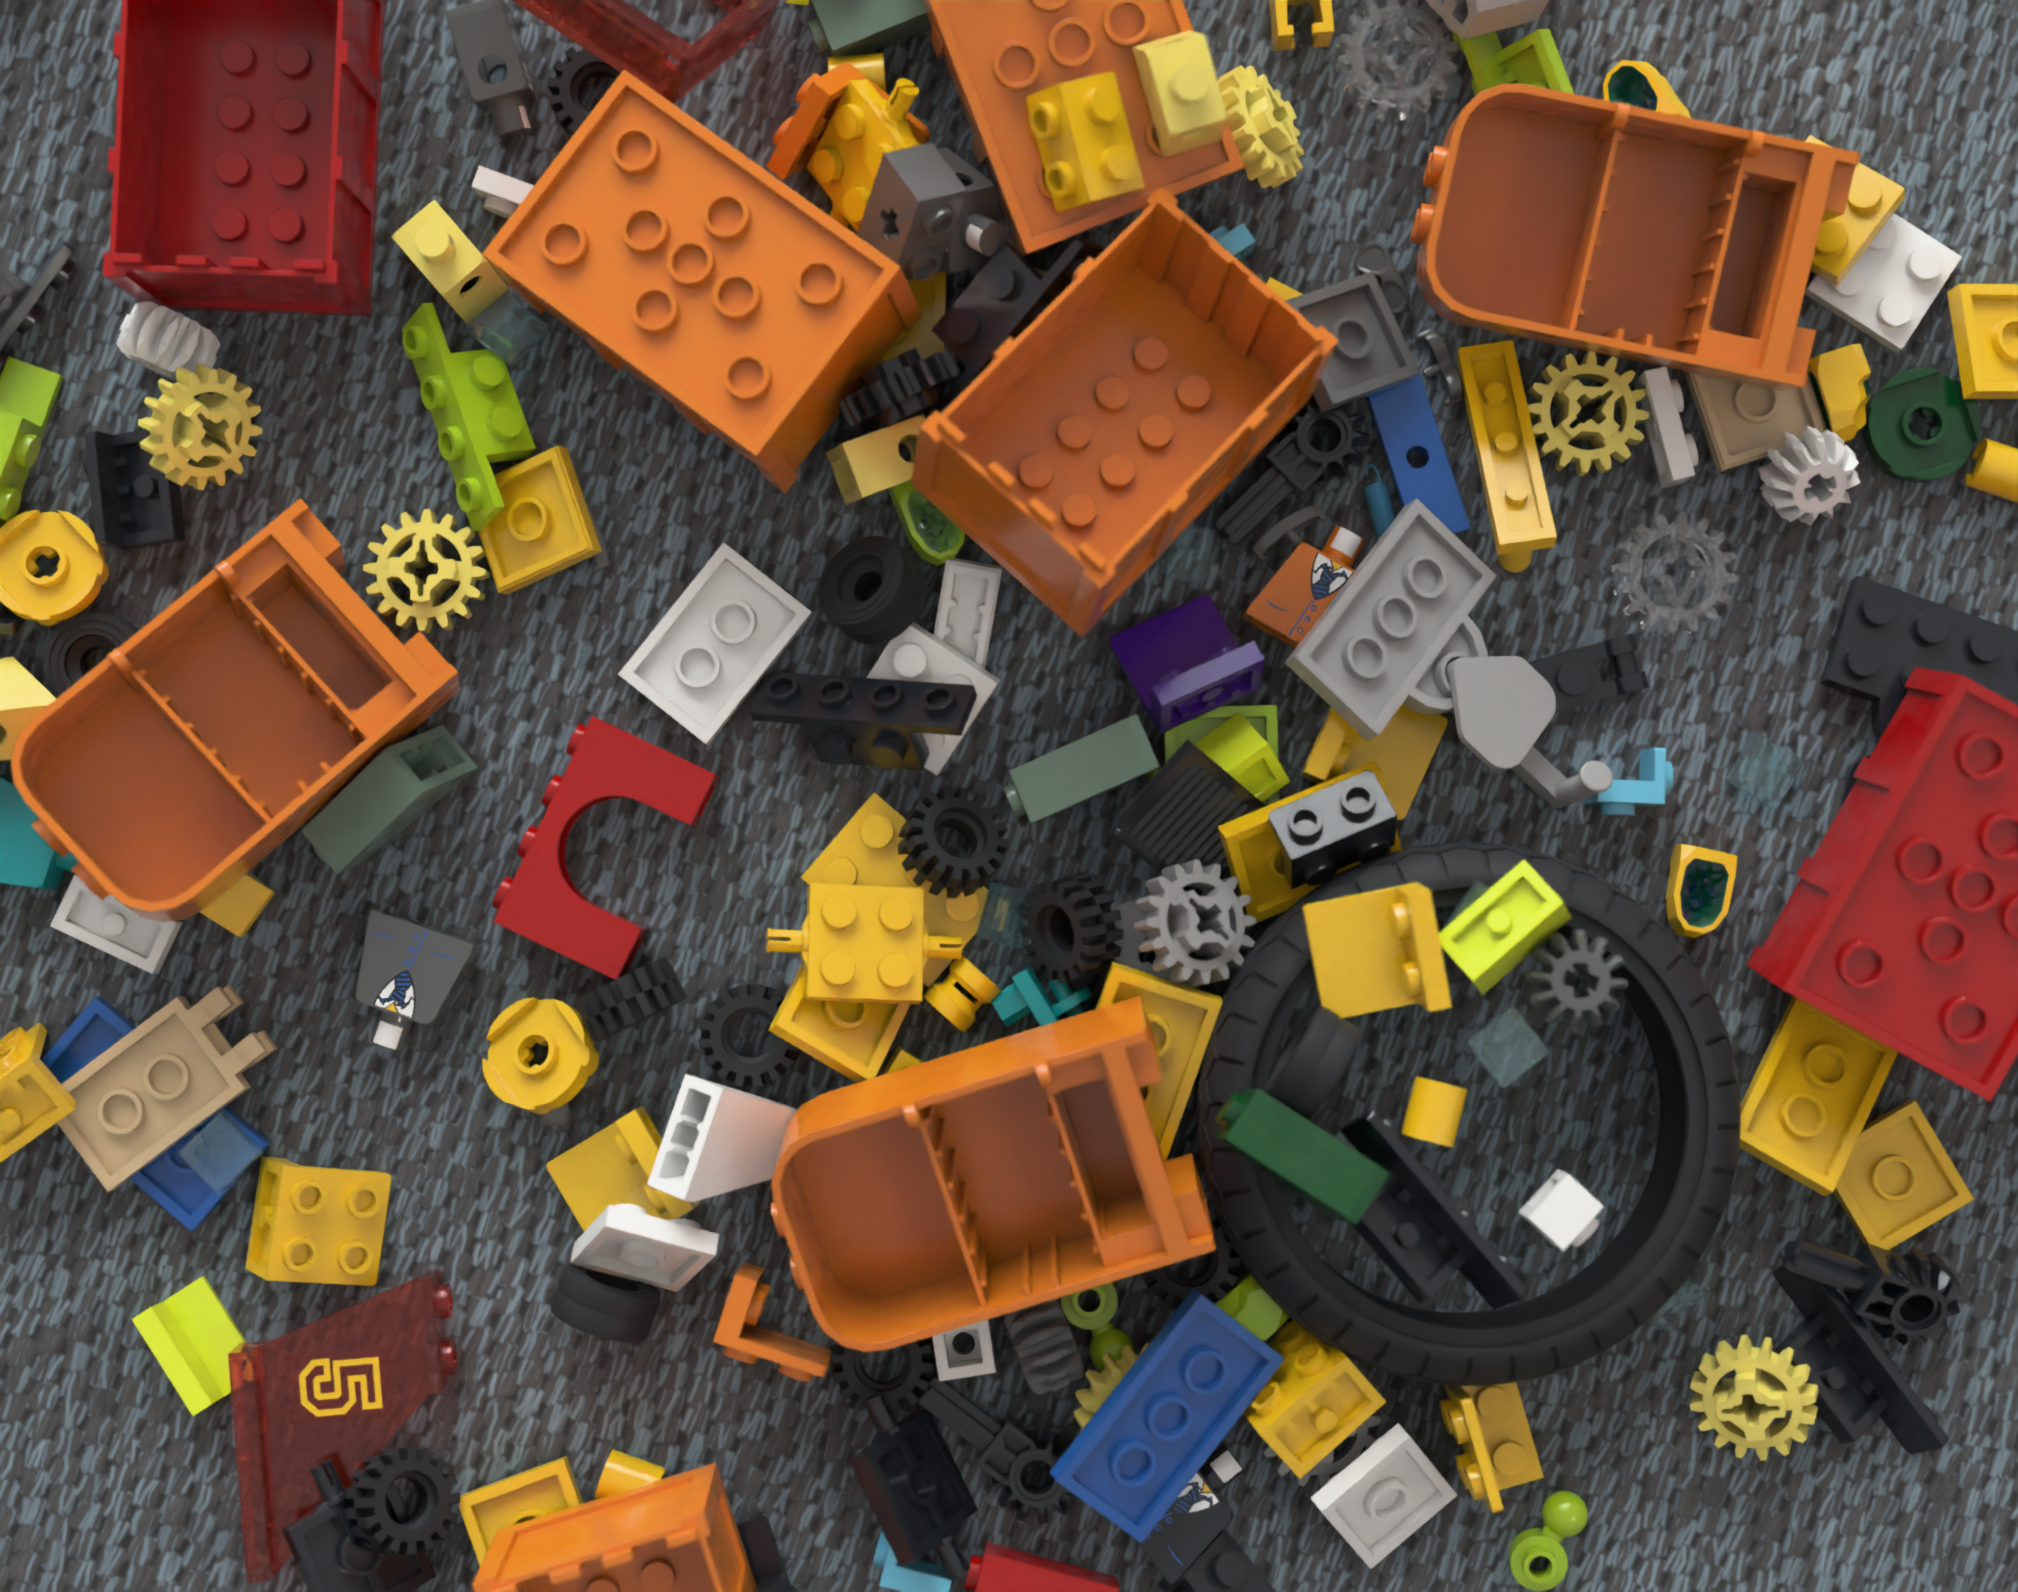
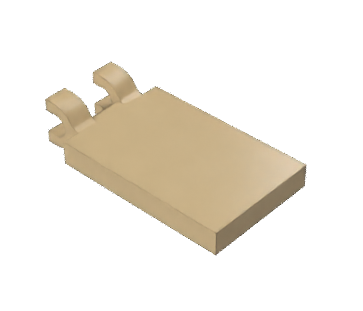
M227 985L224 988L221 986L216 987L193 1007L184 996L176 997L62 1083L63 1087L77 1103L75 1110L58 1121L57 1124L107 1192L117 1189L251 1088L241 1073L277 1049L264 1030L257 1034L255 1032L250 1033L232 1047L216 1026L215 1022L221 1020L244 1003L231 985Z

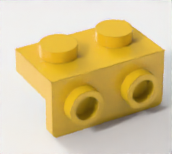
M1114 71L1059 83L1027 96L1026 102L1029 110L1030 127L1037 139L1045 169L1046 186L1052 195L1057 212L1145 188Z

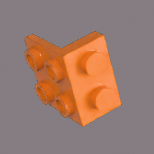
M848 61L822 76L814 73L804 82L796 95L795 100L800 104L794 116L789 117L775 133L772 142L777 147L766 167L782 180H785L808 165L850 80L867 79L883 99L888 101L890 96ZM908 111L906 115L907 122L914 138L920 145L927 144L930 139L929 129Z

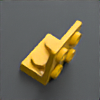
M1402 703L1379 736L1367 741L1330 707L1299 776L1320 784L1374 761L1383 771L1390 803L1397 814V820H1403L1447 727L1448 720L1441 715L1434 716L1415 712Z
M1418 882L1303 906L1302 911L1320 1006L1328 1008L1340 1018L1418 1003L1428 1012L1452 1007L1430 889Z
M40 1022L26 1032L22 1027H18L0 1040V1163L70 1114L76 1107V1100L40 1060L48 1032Z
M644 1106L616 1120L613 1124L549 1161L546 1165L548 1172L584 1232L609 1205L632 1204L645 1209L647 1215L671 1220L683 1216L701 1203L700 1201L693 1203L684 1201L647 1185L663 1138Z
M261 1156L245 1269L266 1281L361 1286L375 1285L378 1277L392 1180L391 1175L380 1171L301 1166L285 1158Z
M1292 1320L1282 1326L1277 1332L1275 1339L1268 1344L1285 1360L1243 1414L1265 1442L1301 1479L1384 1405L1386 1400L1342 1351L1323 1343Z
M1517 1383L1486 1386L1444 1384L1448 1399L1439 1401V1405L1448 1433L1454 1434L1457 1444H1461L1464 1454L1455 1456L1464 1489L1470 1490L1474 1501L1481 1499L1492 1513L1503 1511L1504 1508L1499 1490L1544 1478Z

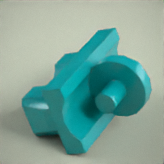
M1031 966L1014 975L1012 977L1014 983L1007 986L991 1002L1006 1026L1011 1025L1031 1012L1039 1025L1043 1026L1062 1020L1060 1015L1066 1013L1068 1018L1085 1013L1080 1003L1091 997L1093 993L1088 985L1072 992L1068 983H1058V979L1052 980L1047 983L1058 1000L1057 1003L1053 1004Z

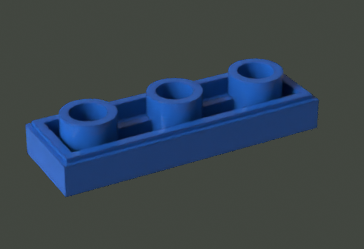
M1420 373L1407 382L1366 396L1369 411L1401 508L1403 509L1406 504L1417 498L1454 535L1471 529ZM1407 452H1420L1425 459L1424 467H1412L1407 461Z

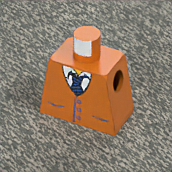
M1335 526L1322 551L1301 542L1247 608L1241 619L1296 648L1355 570L1351 567L1365 541L1353 532L1340 526Z

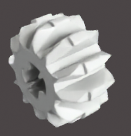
M151 301L135 303L130 315H126L119 329L121 333L116 342L120 351L127 358L172 381H177L176 368L181 366L194 373L198 363L213 368L217 360L216 353L221 345L211 330L199 325L197 321L170 310L164 305L159 306Z
M1808 425L1799 438L1794 434L1785 432V445L1780 449L1767 448L1768 457L1772 462L1758 468L1760 479L1764 482L1760 489L1763 498L1768 504L1774 506L1775 511L1789 522L1798 518L1809 526L1813 524L1819 513L1833 519V507L1838 502L1851 503L1849 493L1846 490L1861 483L1858 473L1854 470L1859 463L1855 453L1847 445H1844V441L1835 432H1830L1827 429L1820 433L1818 429Z

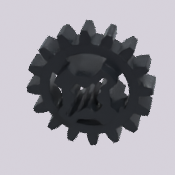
M915 347L861 373L862 375L859 378L864 388L844 398L838 404L849 427L862 424L878 416L885 428L938 403L941 399L935 388L962 373L950 349H945L925 359H921Z

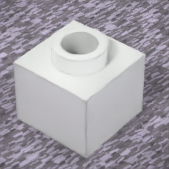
M1557 1169L1518 1213L1552 1245L1564 1251L1570 1243L1574 1247H1578L1592 1235L1599 1225V1221L1595 1216L1604 1206L1568 1173Z
M989 1319L932 1336L939 1381L996 1373V1361ZM961 1332L971 1334L975 1340L974 1347L968 1352H960L953 1345L954 1337Z

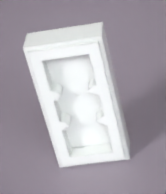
M958 558L946 559L933 635L985 669L1003 567Z

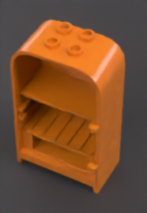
M1499 84L1478 93L1451 123L1442 146L1435 145L1433 152L1429 153L1422 186L1432 188L1429 204L1422 203L1420 209L1417 208L1410 236L1411 243L1420 244L1417 254L1416 280L1426 303L1439 316L1460 325L1592 351L1661 367L1666 366L1671 369L1777 391L1805 388L1808 378L1806 372L1816 330L1798 327L1797 322L1821 223L1845 213L1855 167L1859 164L1861 153L1527 84Z
M302 499L296 501L225 561L223 560L216 565L214 570L129 640L108 654L107 658L32 718L17 737L11 757L13 782L25 803L39 817L31 826L62 857L71 852L78 859L79 862L71 870L102 901L107 896L112 895L139 917L162 923L185 920L200 912L332 801L385 748L401 742L459 692V672L443 658L420 631L403 645L339 575L346 568L342 546L310 511Z
M1141 995L826 1092L799 1107L788 1121L771 1181L774 1200L771 1203V1213L778 1234L781 1237H786L792 1254L790 1256V1266L795 1283L799 1290L804 1289L811 1311L825 1334L844 1347L862 1352L888 1350L1209 1253L1216 1249L1209 1204L1193 1155L1189 1153L1164 1161L1140 1088L1162 1081L1158 1047Z

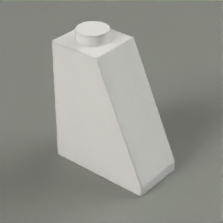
M685 1074L647 1185L693 1203L772 1179L788 1121L798 1109Z

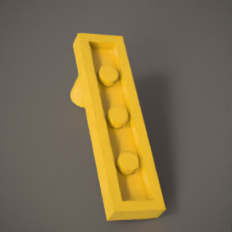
M1513 340L1457 348L1456 355L1458 372L1498 561L1509 572H1521L1530 565L1533 550L1555 547L1557 535Z

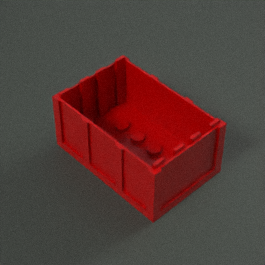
M122 0L120 33H114L113 56L119 61L115 148H109L108 172L113 175L110 252H104L103 276L137 301H151L159 306L164 305L170 310L371 317L385 0Z
M1915 666L1904 685L1908 689L1906 695L1870 758L1863 757L1853 775L1857 781L1813 858L1807 856L1796 876L1801 879L1763 946L1756 945L1746 965L1782 990L1991 1102L2018 1055V705L1963 675Z

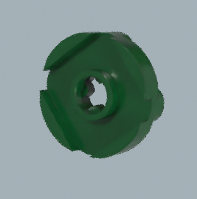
M1914 368L1899 373L1886 381L1867 401L1865 406L1866 424L1863 426L1865 445L1873 460L1883 468L1889 477L1898 480L1904 479L1914 483L1930 482L1953 473L1969 458L1967 456L1971 453L1974 442L1978 441L1980 435L1981 414L1976 399H1963L1962 386L1959 380L1954 382L1948 376L1938 374L1941 371L1932 368ZM1913 411H1919L1923 419L1932 417L1935 427L1927 431L1928 440H1921L1918 434L1911 433L1908 424L1913 421Z

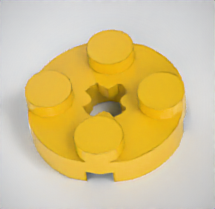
M39 510L26 511L13 517L0 528V601L17 616L36 621L45 626L56 625L62 620L72 618L85 610L97 597L101 586L104 585L109 576V567L105 561L104 549L102 545H98L95 542L92 530L77 516L57 510L59 513L51 511L41 513ZM44 554L47 558L52 559L59 555L60 561L56 565L58 570L51 577L46 575L41 578L34 577L39 570L35 562L39 556Z
M533 997L515 1002L495 1019L486 1037V1040L491 1042L488 1049V1060L483 1058V1073L488 1086L504 1102L538 1115L546 1114L573 1099L599 1065L598 1051L594 1048V1042L580 1013L573 1007L555 999L538 1000ZM539 1043L544 1047L549 1046V1053L544 1063L541 1065L535 1064L530 1068L529 1062L534 1057L531 1048L534 1044Z

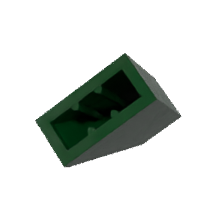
M1246 1088L1242 1095L1237 1091L1234 1092L1217 1115L1216 1121L1222 1126L1214 1136L1330 1218L1357 1225L1390 1175V1173L1260 1089Z

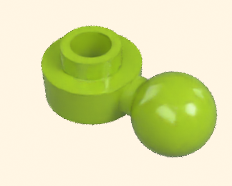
M1111 1282L1090 1288V1290L1096 1291L1101 1299L1100 1306L1093 1312L1083 1311L1078 1304V1298L1083 1291L1061 1297V1306L1066 1318L1073 1325L1091 1331L1093 1339L1090 1343L1089 1354L1092 1363L1100 1371L1105 1369L1102 1361V1356L1108 1354L1114 1361L1122 1358L1123 1346L1128 1344L1135 1353L1134 1343L1130 1336L1123 1330L1114 1328L1111 1322L1118 1305L1117 1292Z
M1557 1491L1551 1494L1545 1500L1542 1507L1544 1527L1542 1529L1531 1528L1522 1531L1512 1540L1509 1546L1508 1562L1513 1576L1519 1584L1533 1591L1549 1590L1557 1586L1566 1575L1568 1559L1562 1541L1565 1537H1572L1580 1533L1588 1520V1510L1585 1502L1579 1495L1571 1491ZM1543 1556L1548 1558L1549 1563L1543 1570L1537 1571L1529 1567L1530 1562L1535 1557Z

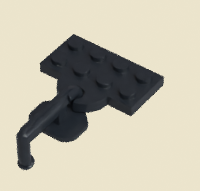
M1856 576L1851 580L1820 684L1873 702L1871 725L1877 744L1908 691L1904 685L1915 666L1963 675L2018 705L2017 630L1860 576ZM1862 759L1855 762L1849 769L1840 800V809L1857 781L1853 775Z

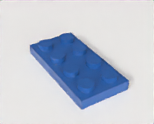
M95 997L41 1061L62 1084L137 1026L103 997ZM227 1105L130 1179L188 1230L193 1232L200 1228L272 1143Z
M1193 1288L1049 1473L1055 1481L1142 1544L1285 1359L1267 1343Z

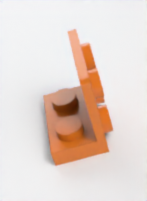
M743 1262L734 1276L713 1342L724 1345L723 1354L738 1361L756 1364L758 1357L779 1363L778 1371L781 1374L797 1380L811 1382L813 1375L825 1377L833 1350L757 1326L771 1286L761 1283L765 1268Z

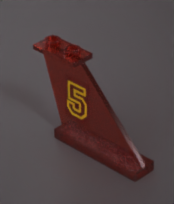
M440 1269L428 1270L426 1274L265 1343L263 1341L240 1343L228 1353L247 1584L271 1581L292 1555L281 1529L309 1514L323 1500L309 1469L314 1465H319L318 1463L332 1459L344 1489L349 1488L354 1483L351 1477L355 1470L366 1468L363 1461L369 1456L377 1455L429 1393H442L449 1383L448 1375H456V1344L454 1340L446 1341L444 1321L445 1318H452V1290L450 1284L441 1283Z

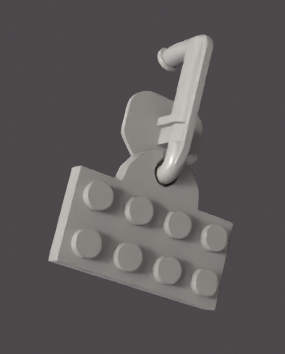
M1417 498L1406 504L1284 663L1367 741L1379 736L1402 703L1415 712L1434 716L1451 712L1455 716L1459 739L1484 764L1495 770L1511 769L1539 797L1554 807H1565L1609 789L1613 782V774L1606 764L1600 761L1586 762L1581 767L1578 775L1566 778L1533 747L1554 716L1556 710L1554 691L1546 679L1525 659L1519 656L1488 657L1482 633L1468 615L1497 575Z

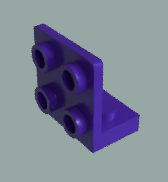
M1203 595L1110 638V648L1159 735L1257 691L1261 686L1265 659L1254 641L1241 647L1238 646L1211 597L1208 595Z

